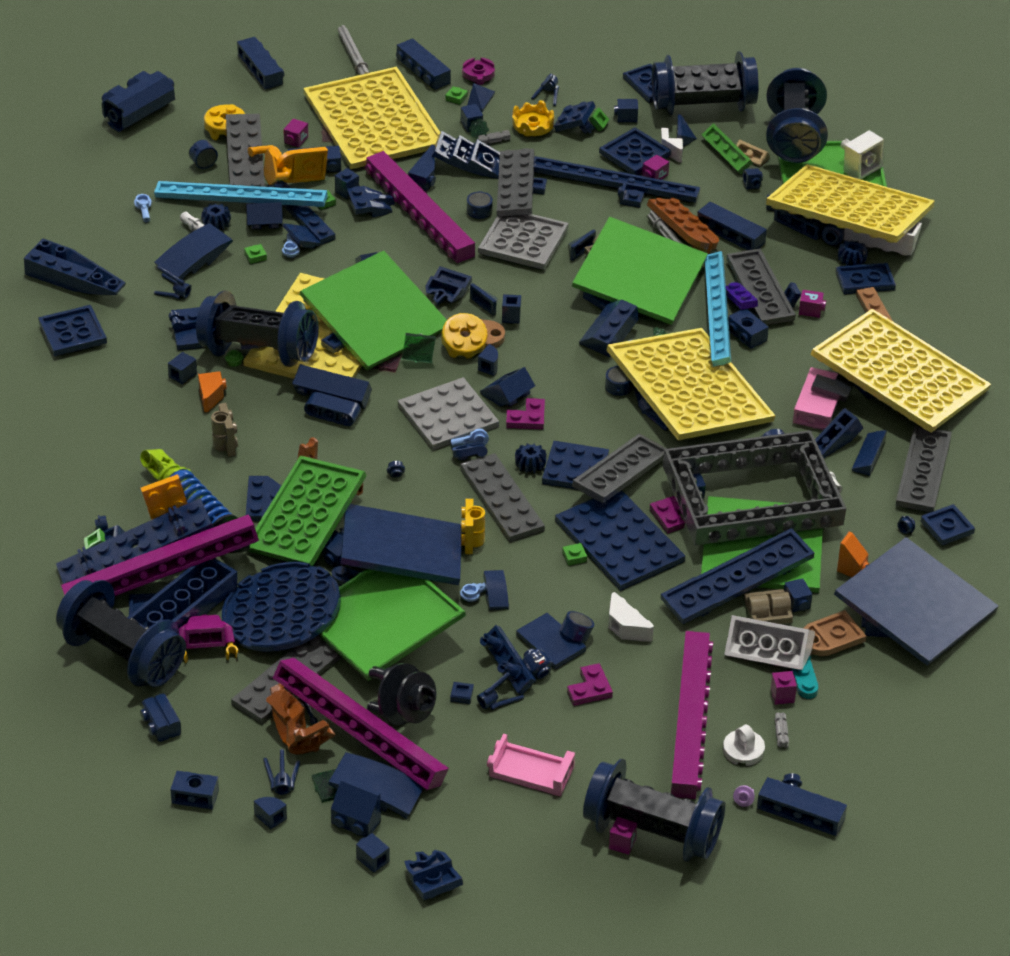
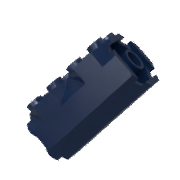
M142 71L128 80L127 88L117 85L103 94L101 98L102 115L104 118L108 117L109 122L107 123L111 128L120 132L174 101V82L160 71H156L153 74Z

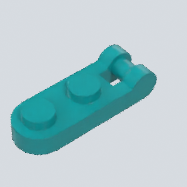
M809 656L803 670L790 668L796 681L797 692L805 699L814 698L818 694V682Z

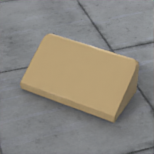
M739 140L736 145L756 166L761 167L770 158L767 151L742 140Z

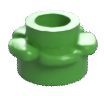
M231 350L226 354L225 360L229 366L236 367L242 363L243 355L237 350Z

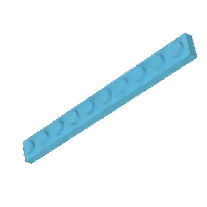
M158 181L154 191L155 198L245 203L282 202V205L324 207L328 196L327 190Z
M722 251L708 254L705 260L713 367L731 362L724 257Z

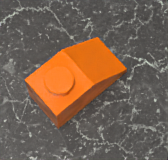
M220 371L198 374L199 390L204 412H209L224 398L223 390L227 389L226 380L225 378L222 379Z
M850 531L840 543L837 571L853 577L870 563H868L869 554Z

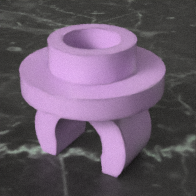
M745 785L737 787L733 794L734 801L743 807L751 805L755 798L754 790Z

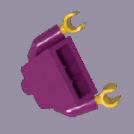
M219 615L192 616L189 618L188 623L179 628V635L185 639L187 649L227 645L226 659L229 660V653H234L237 659L238 648L233 645L235 640L232 627L228 623L221 621ZM185 651V656H184V661H185V663H187V661H188V656H187V652H186V651Z

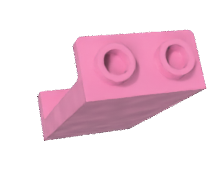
M811 367L794 409L793 423L824 430L832 422V417L839 400L812 391L811 387L817 374L835 380L838 373Z
M503 734L501 740L496 741L494 754L489 756L487 767H489L490 777L561 797L575 766V753L567 751L564 758L511 744L508 742V735Z

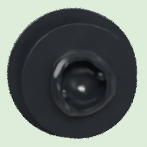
M399 663L387 669L373 666L369 670V677L371 679L381 680L378 691V703L371 701L367 705V710L372 714L382 716L387 722L394 725H403L408 722L417 724L424 721L431 714L436 703L437 692L435 682L429 674L420 672L414 665L408 663Z

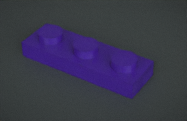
M734 282L726 286V296L741 310L758 307V300L740 283Z

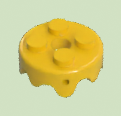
M543 100L538 101L536 105L526 102L520 110L515 105L512 115L513 127L526 137L544 135L550 132L554 126V111H548Z
M233 104L212 107L205 113L204 128L210 133L213 140H217L220 134L227 136L226 114H245V112Z
M459 313L453 315L445 322L441 341L451 357L456 358L458 355H462L469 359L485 349L488 336L487 328L477 316ZM467 331L470 335L463 337L460 335V332Z

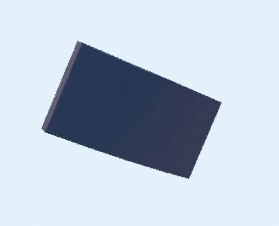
M443 131L440 132L432 156L464 171L499 179L500 152L478 139L475 143H472L461 135L455 139Z
M208 223L179 240L154 263L156 266H161L182 280L189 272L195 274L205 263L209 266L233 240Z
M345 752L328 782V785L338 790L341 779L345 778L380 792L381 810L385 812L389 808L404 818L408 817L424 788L401 771Z

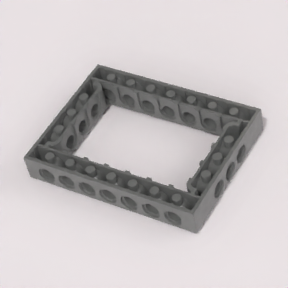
M811 430L664 449L662 466L695 546L776 535L791 528L798 532L844 525L847 508ZM796 462L812 499L811 501H794L789 504H774V506L760 508L756 506L752 509H736V511H719L715 514H708V506L704 504L702 492H699L697 480L692 474H709Z

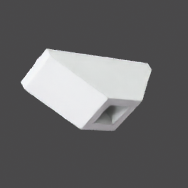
M615 592L612 593L608 628L621 639L652 641L653 624L646 620L637 609L630 606L624 598Z

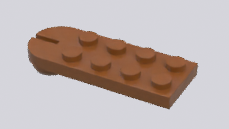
M656 198L648 200L647 206L684 240L691 244L692 248L711 254L712 250L717 248L718 236L706 224H703L697 216L693 215L688 208L684 207L678 199Z

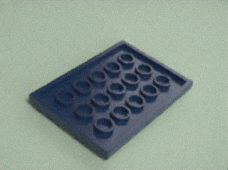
M623 490L604 503L593 498L555 515L557 524L576 544H582L586 555L620 591L685 562L686 556Z

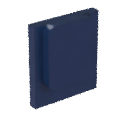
M283 224L289 236L299 246L315 248V246L321 245V242L305 226Z

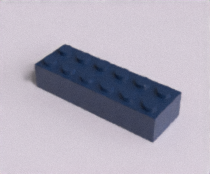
M216 558L189 567L127 618L135 619L143 628H150L161 620H172L179 629L188 623L190 617L207 614L223 601L230 592H233L237 588V571Z

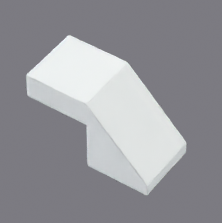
M661 128V144L671 150V156L669 157L677 162H682V139L669 138L668 128Z

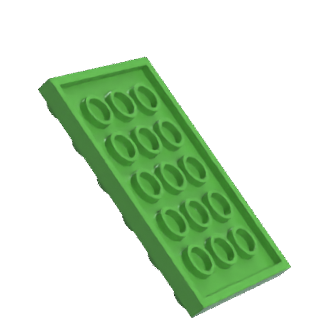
M299 456L255 528L259 541L250 544L248 551L288 562L309 563L310 566H313L367 476L365 471Z

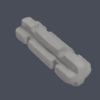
M504 130L502 133L486 134L487 136H478V140L486 145L487 143L491 144L511 139L509 130Z
M784 712L775 714L777 744L780 748H787L789 746L787 718Z

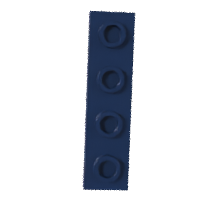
M495 625L488 633L483 634L484 637L480 638V644L489 648L499 663L498 671L503 674L509 672L510 676L508 679L517 693L523 695L536 680L523 663L522 658L502 628Z

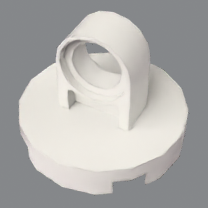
M745 724L725 737L723 753L733 764L738 765V762L750 766L758 763L763 758L765 751L764 740L749 725Z

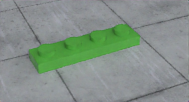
M714 123L702 134L703 138L740 174L743 173L744 169L753 164L751 159Z

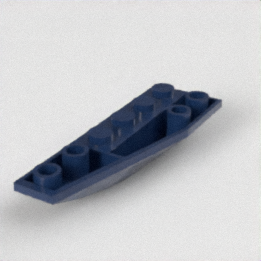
M44 238L24 257L25 275L68 290L97 295H117L126 285V282L77 251Z

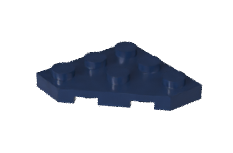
M249 476L246 515L249 514L252 521H260L281 485L269 476Z

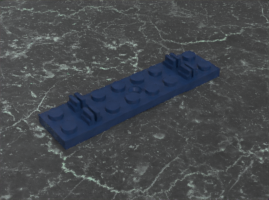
M201 498L179 508H176L175 505L173 506L174 510L170 507L168 508V513L87 550L85 547H82L83 551L78 549V554L56 563L63 584L214 528Z
M791 528L699 576L693 577L661 593V600L679 621L685 624L699 616L703 617L705 614H709V611L782 574L790 573L793 568L813 559L815 553Z

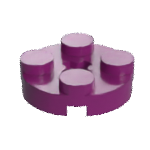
M475 58L468 59L463 63L462 76L467 80L475 82L477 85H482L485 81L495 76L494 63L486 58H480V60H475Z

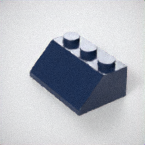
M622 299L607 304L581 338L579 344L611 357L607 352V346L622 342L639 320L637 306Z

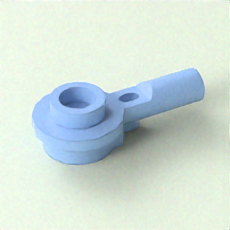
M139 194L134 200V205L136 208L141 209L143 221L149 222L148 208L151 206V199L146 194Z
M288 233L287 242L282 248V253L289 258H293L299 254L300 249Z
M475 429L473 432H470L469 436L451 439L452 447L475 442H482L486 445L489 441V436L485 430Z
M485 582L482 584L472 583L464 585L460 591V597L467 602L476 601L479 599L480 593L486 591Z

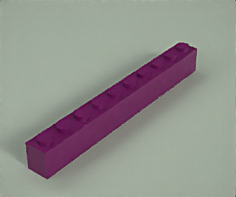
M384 151L366 157L365 170L367 174L371 175L376 183L380 184L384 191L394 198V201L411 216L412 220H415L420 225L421 229L429 234L431 239L435 240L456 263H460L475 257V242Z
M248 514L65 583L61 587L65 595L80 581L90 580L94 582L105 580L113 586L116 596L259 541V538Z
M686 631L671 786V794L677 798L696 799L697 791H701L702 778H698V775H702L703 763L699 762V759H704L705 747L700 746L705 744L706 731H702V728H706L707 716H703V713L708 711V701H704V698H709L710 686H706V683H710L711 671H707V668H711L712 656H708V653L712 654L713 641H709L710 633Z
M297 659L280 660L272 677L274 680L281 683L289 691L425 789L429 790L442 785L449 770L447 766Z

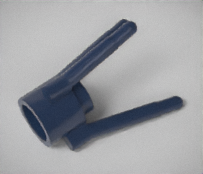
M550 73L531 99H534L543 89L547 91L554 90L553 106H556L558 90L560 88L557 85L558 78Z
M157 266V269L163 272L161 276L174 283L173 291L175 293L154 291V294L180 299L181 296L187 298L192 286L161 266Z
M509 672L490 688L477 695V701L483 709L490 707L494 710L499 706L524 699V695L497 702L498 694L494 689L510 676Z
M281 749L280 773L274 778L268 759L264 758L271 790L280 795L288 794L291 790H294V782L300 761H296L290 778L285 773L284 750Z

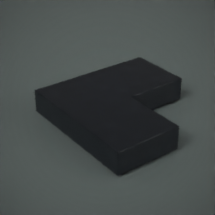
M839 373L835 380L817 374L811 390L846 402L855 383Z

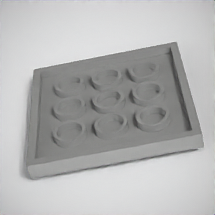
M534 214L497 216L478 247V253L545 270L567 232L569 223Z
M464 377L398 400V407L432 450L450 445L451 439L469 436L470 432H473L475 429L489 431L499 427V420Z

